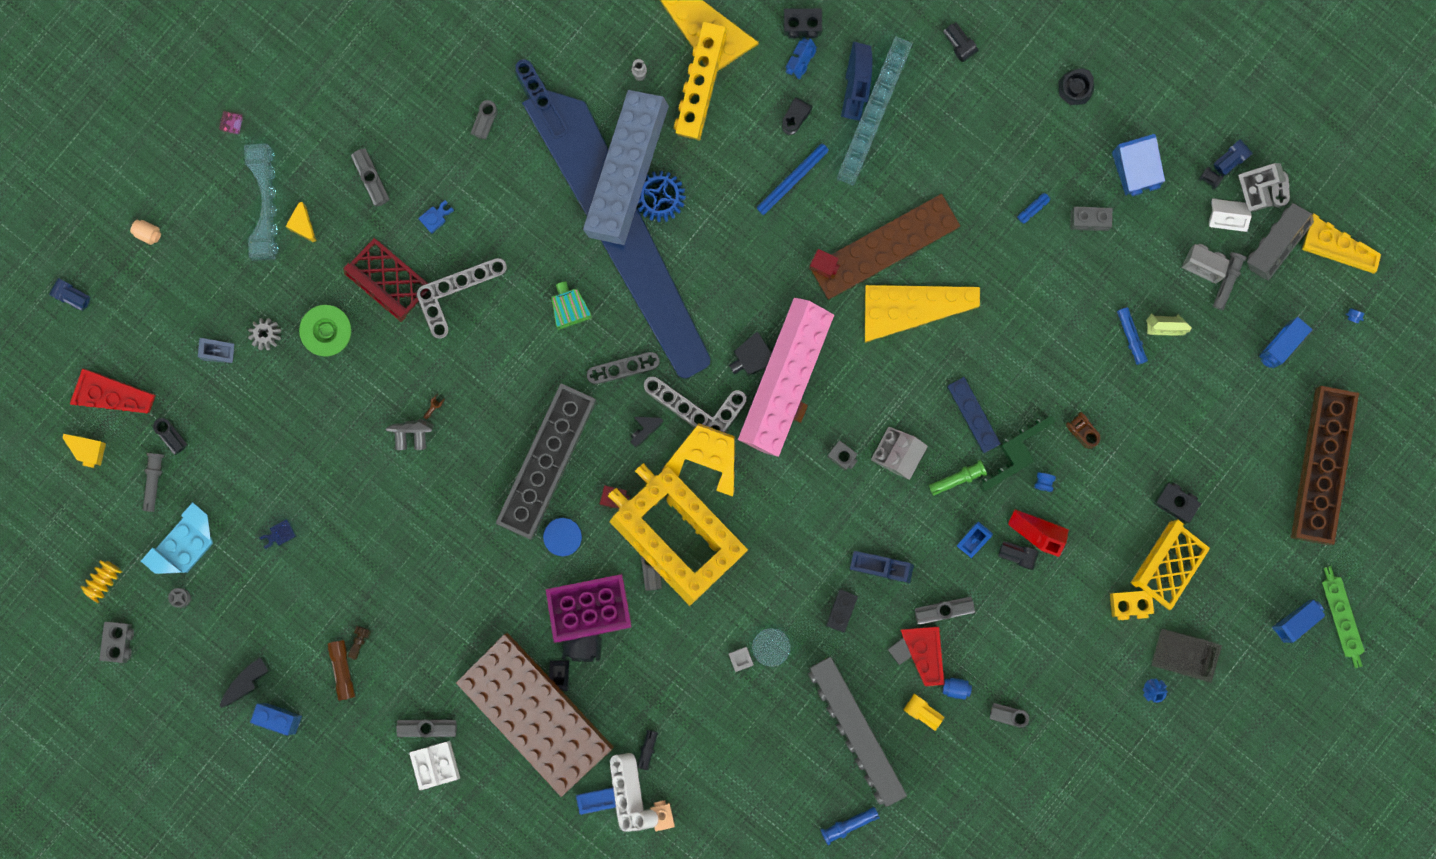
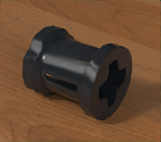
M1207 166L1199 181L1203 180L1215 190L1224 176L1218 175L1210 169V166Z

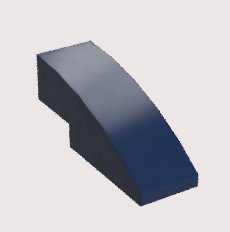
M858 551L853 552L850 570L909 584L914 565L911 563Z

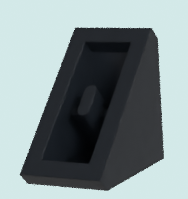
M550 660L549 678L561 691H569V660Z

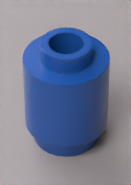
M945 679L942 694H946L947 697L966 700V696L970 697L972 685H968L969 681Z

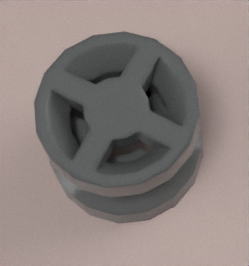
M176 588L170 592L168 599L172 606L183 608L189 605L191 595L186 589Z

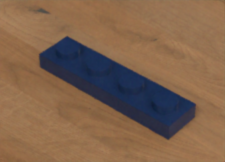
M965 377L948 385L947 388L982 453L984 454L999 446L1001 443Z

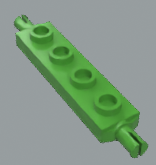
M1328 566V569L1325 567L1323 569L1327 579L1322 582L1344 655L1345 657H1352L1354 668L1362 667L1359 655L1365 651L1342 578L1334 577L1332 566Z

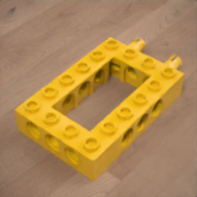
M643 463L635 470V473L647 484L633 499L627 500L618 488H615L608 495L619 507V511L612 517L610 523L690 606L733 566L748 549L669 467H666L659 475H654ZM666 495V500L670 507L673 506L683 516L682 519L686 520L696 530L695 533L697 535L700 534L708 542L709 547L713 551H718L696 573L642 519Z

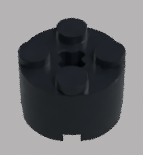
M596 634L563 641L562 659L567 660L568 656L572 658V661L594 662V658H596V661L600 662L602 637Z

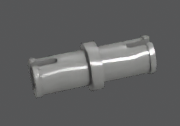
M641 59L635 60L632 66V74L638 81L645 79L647 68Z

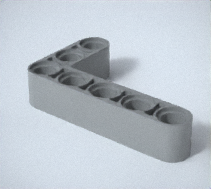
M502 259L490 260L423 285L417 290V298L432 336L444 338L448 334V326L437 299L502 275L507 268L506 263ZM494 262L502 264L501 272L493 271L492 265ZM478 268L482 269L485 273L482 279H477L474 276V272ZM459 275H463L467 279L464 286H459L456 282V278ZM446 282L449 285L446 293L439 291V283ZM424 288L429 289L431 292L430 298L426 300L420 296V291ZM431 306L436 307L438 310L437 316L433 318L427 314V309ZM437 324L444 326L445 331L442 335H436L434 332V327Z
M649 377L644 382L645 392L694 428L698 425L694 422L695 416L702 415L705 418L702 425L710 428L717 426L721 432L725 433L746 403V396L742 391H733L712 418L658 378ZM656 382L658 384L657 390L650 391L647 388L648 384ZM665 393H671L674 399L671 402H665L663 396ZM735 395H739L742 397L743 402L736 405L732 402V398ZM681 404L689 406L687 413H681L678 410ZM729 411L732 417L729 420H723L721 413Z

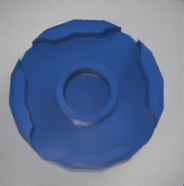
M555 519L545 528L543 535L544 544L554 555L569 556L581 545V530L570 519Z

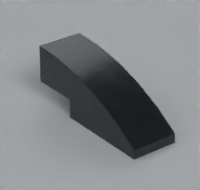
M260 657L250 664L232 682L220 703L221 708H226L259 688L255 680L272 671L264 657Z

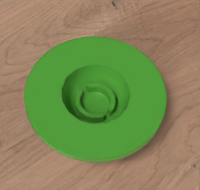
M331 305L316 306L304 315L300 323V338L303 345L313 354L324 357L333 356L341 352L349 343L351 324L346 314L339 308Z

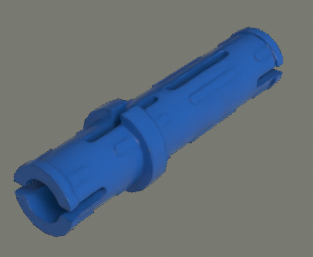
M1129 308L1118 310L1117 314L1129 343L1128 348L1133 353L1136 365L1147 362L1148 359L1142 346L1143 341H1140Z

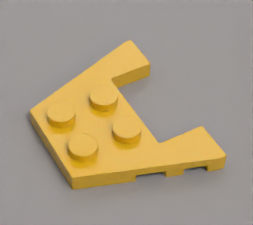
M698 423L671 459L665 464L663 470L669 467L679 477L685 459L722 472L716 491L733 496L735 436Z

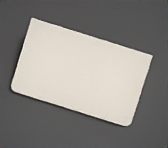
M1212 199L1209 227L1247 232L1251 220V211L1248 210L1247 203Z

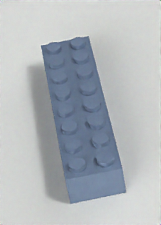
M628 90L583 228L589 238L625 245L669 107L664 97Z

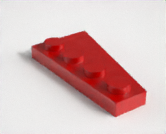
M84 368L80 373L70 405L150 413L156 395Z

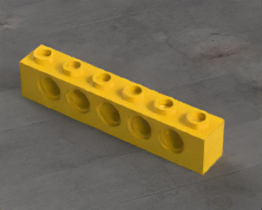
M703 22V25L698 29L697 37L699 41L698 45H695L692 55L695 57L693 64L690 63L688 74L690 77L689 81L685 82L683 89L685 97L679 104L680 117L676 119L674 124V130H676V134L696 140L701 139L728 31L724 26ZM707 40L714 41L711 48H705ZM703 58L709 59V64L706 67L700 66V61ZM698 77H704L702 85L695 84ZM699 95V102L692 104V96ZM690 113H694V121L690 123L687 122V115Z

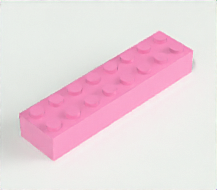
M798 298L793 299L738 438L739 441L763 453L779 457L834 314L811 301Z

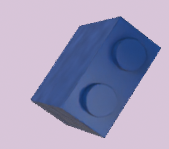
M260 703L256 705L250 723L288 736L296 734L302 715L267 703Z

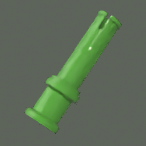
M978 460L976 464L969 467L965 466L961 469L962 471L929 484L932 495L935 496L964 482L971 483L973 479L982 475L987 476L982 461Z

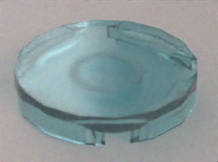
M769 628L762 630L753 640V655L764 666H778L786 661L790 654L791 646L789 639L785 633L778 629Z

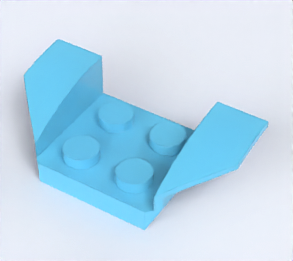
M193 502L181 515L183 519L156 549L152 548L141 560L155 574L188 573L212 546L213 541L210 537L208 516Z

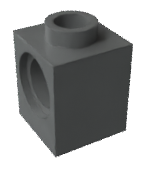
M839 440L827 458L846 471L847 468L852 469L858 460L855 457L858 454ZM846 452L849 455V460L847 462L840 461L839 453Z

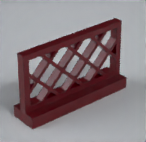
M375 238L350 264L348 263L343 268L344 274L400 322L406 318V315L419 302L417 297L413 300L417 293H413L412 284H428ZM376 245L381 250V256H370L369 250ZM381 259L382 269H370V260ZM383 259L395 261V268L384 269ZM360 260H368V269L360 270L355 265ZM398 271L408 272L410 280L398 281ZM382 272L383 282H374L371 279V273ZM384 272H396V281H385ZM397 284V294H388L385 291V285ZM399 284H410L411 293L399 294ZM425 288L420 293L421 298L429 292V289ZM399 297H411V304L407 308L403 307L400 304Z

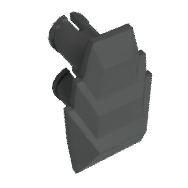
M418 419L416 421L389 425L386 431L395 433V450L407 449L406 433H414V449L423 450L426 449L425 432H431L434 424Z

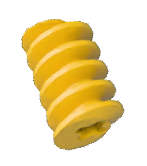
M100 560L99 563L102 565V568L95 567L97 575L90 573L93 580L86 579L85 582L88 584V587L81 586L83 593L97 603H100L97 597L104 598L102 591H109L107 585L113 586L114 583L111 578L118 579L116 572H123L109 561L104 562Z

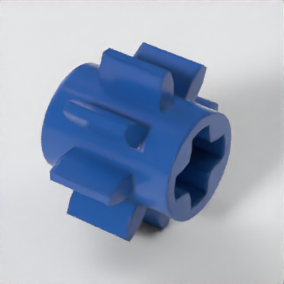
M1157 678L1150 679L1144 684L1142 690L1145 693L1143 695L1147 701L1152 700L1153 703L1161 702L1165 699L1166 693H1168L1165 689L1167 686L1163 680L1158 681Z

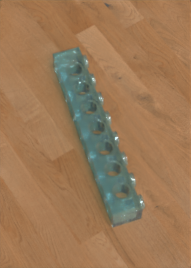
M895 36L839 170L838 180L852 186L855 185L913 43Z

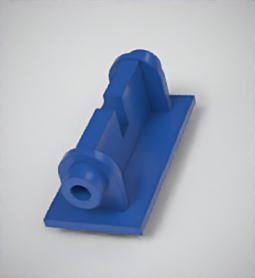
M803 38L802 41H799L794 51L798 58L791 56L786 65V72L790 75L794 73L799 80L806 72L810 59L816 53L817 46L811 39L808 41Z

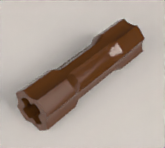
M345 641L327 643L336 681L338 701L354 698L355 692L347 662Z

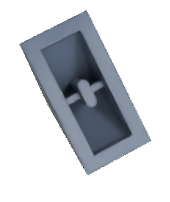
M205 338L199 339L198 358L203 361L233 362L234 344Z

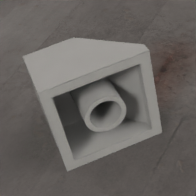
M1194 244L1190 248L1182 268L1217 284L1225 277L1229 260L1225 259L1226 256L1219 252L1213 253L1209 251L1208 247L1202 244Z

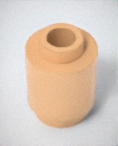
M136 220L131 226L130 232L134 237L150 245L157 243L160 239V229L144 220Z

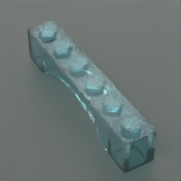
M268 144L244 145L245 164L257 179L262 198L259 221L255 230L248 238L249 258L252 261L275 260V254H278V244L275 243L274 235H277V225L274 224V217L277 212L276 206L273 205L276 191L275 187L272 186V179H275L274 168H271V161L274 160V151Z

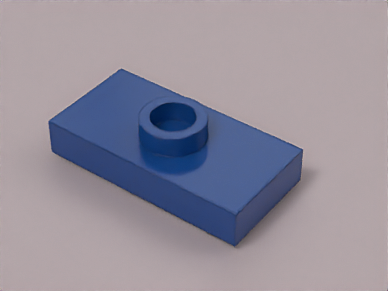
M613 787L576 795L580 815L616 807Z

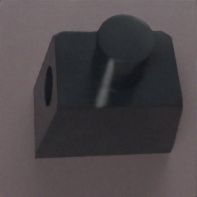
M756 332L734 351L737 360L728 366L734 375L744 370L747 376L765 370L772 354L760 334Z

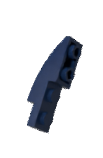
M853 42L845 77L848 80L841 117L860 121L864 102L868 103L872 78V49L870 45Z

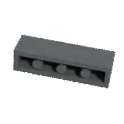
M1294 203L1289 208H1286L1282 218L1271 227L1268 236L1260 241L1257 250L1249 255L1247 261L1249 269L1269 281L1314 223L1312 213Z

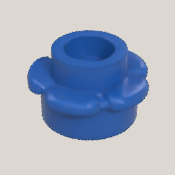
M1350 308L1349 312L1346 313L1350 321L1359 323L1360 320L1364 321L1363 316L1365 313Z

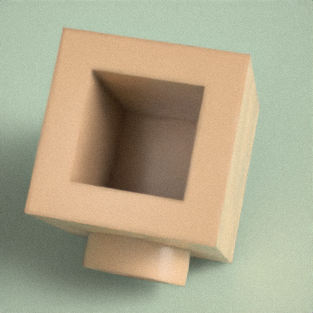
M665 800L655 802L654 806L651 807V810H654L658 816V824L655 827V831L675 827L670 803H666Z

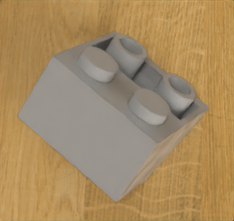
M888 427L871 461L910 480L928 446L912 435Z

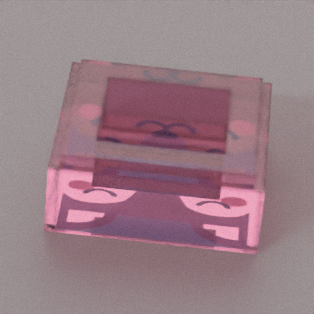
M223 111L219 130L239 135L243 116Z

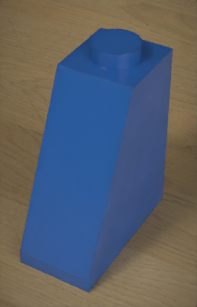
M1309 600L1272 628L1283 643H1293L1325 617V614L1322 612L1324 608L1318 601Z

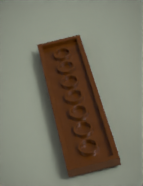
M940 194L831 254L839 258L837 264L840 267L836 275L832 274L830 279L811 270L827 300H830L960 228V224L945 198Z

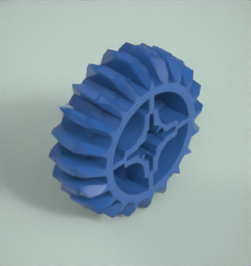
M663 171L659 172L660 176H656V173L652 172L653 178H650L649 175L646 176L647 182H644L637 204L641 205L638 211L642 212L645 210L643 217L651 214L650 221L657 217V222H660L661 217H664L665 222H667L668 215L674 219L675 215L673 212L675 211L677 214H680L681 210L678 207H684V203L681 201L686 200V196L680 194H683L685 189L679 188L682 185L681 181L675 183L677 180L676 176L669 179V172L666 174V177L663 176ZM655 183H662L658 189H648ZM668 185L675 191L676 199L671 198L666 193ZM662 190H663V197H666V198H661V199L658 201V204H657V196H656V195L659 196L660 193H662ZM645 194L654 200L653 208L646 204L644 200ZM672 204L670 208L658 211L661 205Z

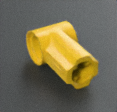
M915 694L903 709L934 731L944 719V716L928 706L927 702Z

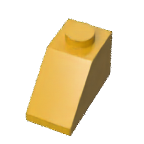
M63 434V439L75 458L83 462L82 466L94 468L95 465L101 466L106 443Z

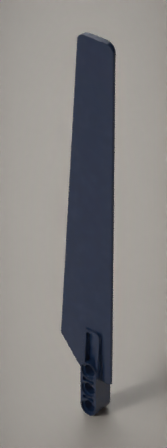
M520 60L516 64L515 74L529 98L522 104L587 216L608 154V148L586 103L546 90L532 64L528 60ZM526 67L529 72L522 74L519 72V69ZM535 83L538 85V88L531 90L528 85ZM543 99L546 100L548 104L546 106H540L537 102ZM636 207L625 245L602 240L601 242L677 375L687 379L706 369L710 364V356Z

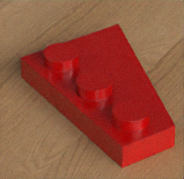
M939 627L900 630L924 686L944 685Z

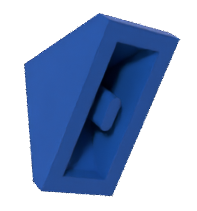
M977 522L958 543L957 547L972 558L991 538L993 533Z

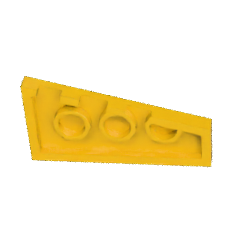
M1312 214L1314 223L1306 233L1302 250L1373 274L1377 272L1381 257L1380 253L1362 242L1355 241L1350 238L1349 234L1340 232L1331 223H1326L1319 219V216L1316 214Z

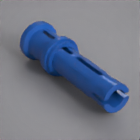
M872 807L844 822L837 821L835 825L825 830L820 829L826 844L830 845V842L840 837L845 838L847 833L879 819L875 807Z

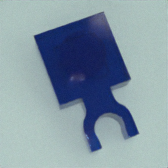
M285 520L270 528L272 534L263 535L259 539H269V543L263 546L264 549H268L274 542H277L278 546L297 536L289 521Z

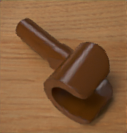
M436 394L431 399V406L424 415L426 420L436 408H439L445 402V398L441 402H437L436 397L439 394Z

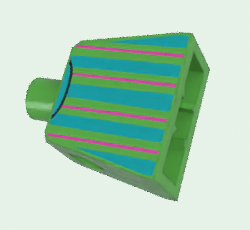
M566 281L556 284L559 295L552 297V303L558 330L592 318L588 307L577 289L570 291Z

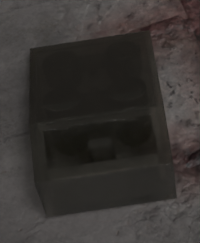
M1161 629L1151 666L1206 683H1212L1222 645Z

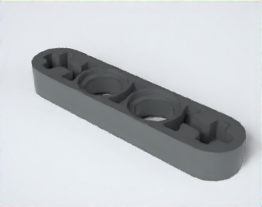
M648 352L594 366L588 370L587 379L591 384L598 385L652 371L659 366V357L656 353ZM649 356H652V359H656L654 366H650L647 363L643 364L645 368L641 369L640 358H642L643 362L648 361ZM630 361L637 362L638 368L635 371L628 370L627 364ZM617 366L620 370L619 374L611 376L608 371L609 368ZM602 368H605L608 378L604 379V375L599 376L597 381L594 378H590L593 375V371L603 373Z

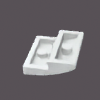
M450 741L410 752L419 790L460 779Z

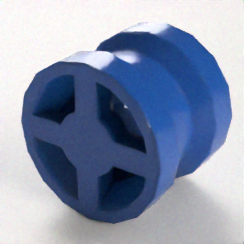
M1037 473L1038 481L1034 488L1053 492L1052 484L1056 480V476Z

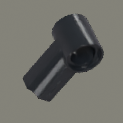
M957 22L951 24L943 31L944 36L953 46L955 55L961 62H964L979 51L975 42L965 35Z
M159 418L154 422L153 429L155 433L161 437L174 455L180 453L188 446L170 420ZM166 422L168 425V429L165 432H161L159 429L160 424Z
M1003 541L998 557L1015 562L1023 568L1033 570L1039 551Z

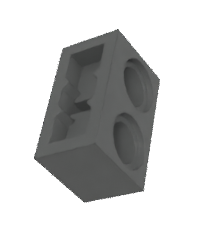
M1074 207L1071 210L1070 230L1109 231L1112 228V208Z
M104 622L99 661L127 663L132 652L131 648H129L130 640L134 637L132 624ZM120 627L123 631V635L120 638H117L115 635V631L117 628ZM115 647L120 649V655L117 658L113 656V649Z

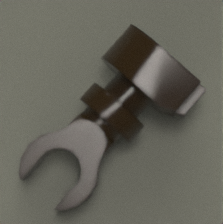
M358 625L354 631L358 635L354 637V644L348 654V658L353 660L357 659L361 645L365 643L364 638H369L371 630Z

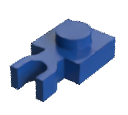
M446 200L440 204L438 210L431 207L419 217V220L431 234L446 222L443 217L454 211L452 207L448 211L443 209L448 204Z

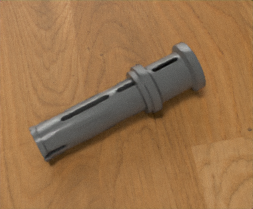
M1234 252L1230 253L1231 258L1226 275L1212 306L1222 311L1225 309L1236 278L1241 275L1240 270L1243 262L1247 260L1245 256Z
M147 453L148 464L145 469L147 479L142 511L155 512L158 478L162 474L161 462L164 455Z

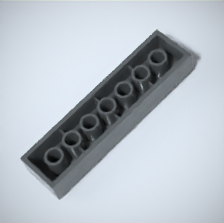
M562 383L560 384L495 524L533 540L597 402L595 398Z
M828 657L809 667L810 672L807 674L814 684L817 683L820 688L817 692L822 701H827L829 706L826 709L831 718L835 717L838 724H836L839 733L842 736L845 734L848 739L845 743L851 753L855 752L857 758L854 760L859 769L865 770L867 775L864 778L867 784L876 790L873 794L877 802L888 807L906 797L907 795L832 658Z

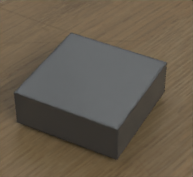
M904 638L888 649L898 665H901L911 657Z

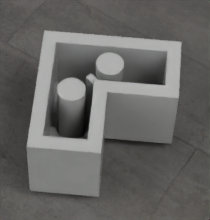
M1274 163L1239 174L1249 211H1257L1273 206L1268 187L1286 182L1281 163Z

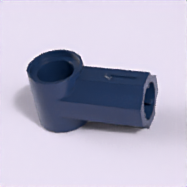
M1240 139L1213 165L1219 174L1225 176L1253 153Z
M59 278L49 293L50 296L63 303L66 302L81 311L87 308L91 298Z

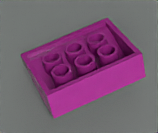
M622 574L546 589L554 643L631 628Z

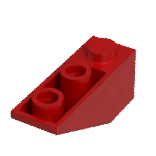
M1014 509L1008 522L1010 527L1038 549L1060 557L1066 545L1069 529Z

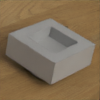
M747 647L729 654L735 672L753 666Z

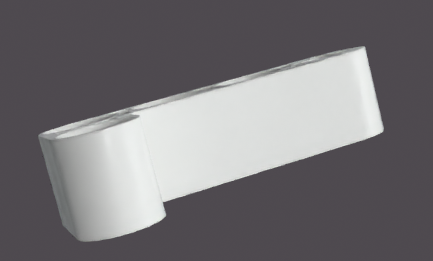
M632 753L612 756L610 767L619 827L625 832L656 827L658 824L656 812L654 810H643L637 764Z

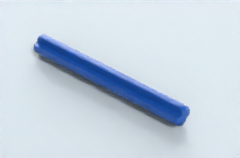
M820 144L757 206V210L764 215L828 153L829 149L824 144Z

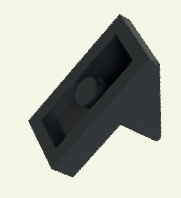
M634 417L643 430L638 429L632 434L631 444L637 448L664 423L663 419Z

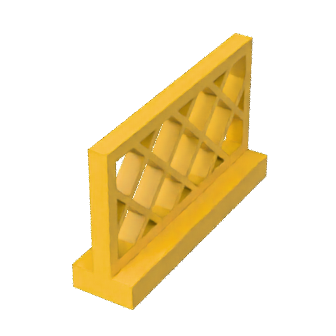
M1179 520L1168 523L1131 581V584L1142 588L1168 610H1172L1210 549L1183 527L1184 524ZM1180 533L1186 536L1187 544L1179 545L1178 536ZM1192 545H1197L1203 549L1199 556H1194ZM1180 547H1188L1189 557H1181ZM1170 548L1176 549L1177 559L1169 560L1168 551ZM1190 559L1191 569L1184 572L1182 561ZM1178 561L1180 572L1172 574L1170 562ZM1162 563H1166V575L1159 574L1158 567ZM1175 575L1181 576L1182 583L1179 587H1174L1173 576ZM1168 577L1170 588L1162 589L1160 578ZM1156 578L1158 590H1152L1147 586L1151 579ZM1171 590L1172 599L1169 603L1164 599L1163 591Z

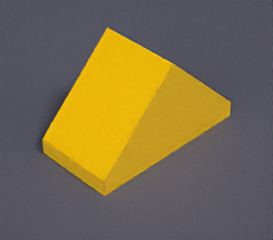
M300 202L286 227L307 240L315 242L316 239L306 205Z

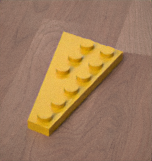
M660 0L692 48L698 45L699 38L697 33L703 22L727 28L728 31L718 71L758 45L755 39L703 0ZM707 40L705 48H711L714 41ZM708 58L701 60L705 66L709 64Z
M866 285L865 343L978 308L980 306V287Z

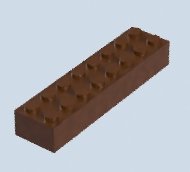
M1325 386L1315 388L1291 532L1292 539L1323 545L1335 544L1359 393Z

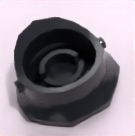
M1081 68L1064 74L1059 80V96L1069 105L1086 104L1094 91V77L1091 72Z

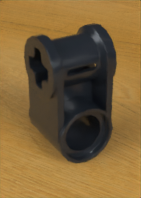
M796 97L783 118V132L787 135L796 134L802 123L809 116L813 106ZM791 122L794 123V125H791L790 127L787 126V124H790Z

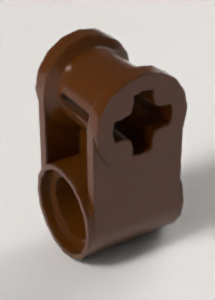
M1079 412L1078 416L1070 423H1065L1067 429L1085 448L1092 449L1100 442L1099 432L1082 412ZM1086 435H1093L1095 443H1088Z

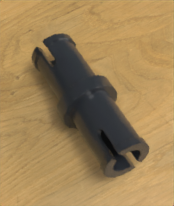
M646 731L643 747H640L641 754L637 768L649 770L652 754H655L654 746L659 734L658 732Z

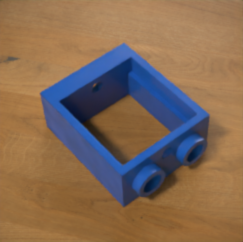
M1299 317L1289 321L1259 355L1262 359L1261 362L1269 368H1275L1283 364L1312 329Z

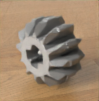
M260 318L259 325L256 322L252 323L255 329L249 328L248 331L253 334L248 336V338L254 340L252 342L254 347L258 345V349L263 350L265 346L266 350L269 351L271 349L270 344L276 347L277 343L274 341L281 340V337L276 335L280 334L281 330L276 329L278 324L276 322L272 323L271 319L268 318L264 322ZM263 331L267 332L268 334L266 338L261 337L263 336L261 334Z

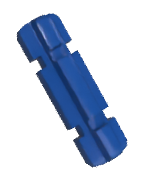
M1045 193L1039 196L1038 200L1036 199L1025 209V212L1023 211L1018 215L1019 221L1025 224L1030 217L1032 218L1043 208V205L1045 206L1050 201L1049 196Z

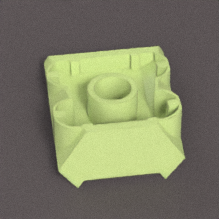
M1151 314L1146 320L1147 334L1186 335L1192 328L1179 314L1177 317L1154 316Z

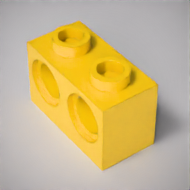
M1145 591L1110 594L1112 617H1118V620H1128L1130 615H1137V619L1149 618L1148 614H1154L1153 598ZM1140 599L1146 603L1144 610H1140L1137 606ZM1120 601H1124L1127 605L1124 612L1118 608Z

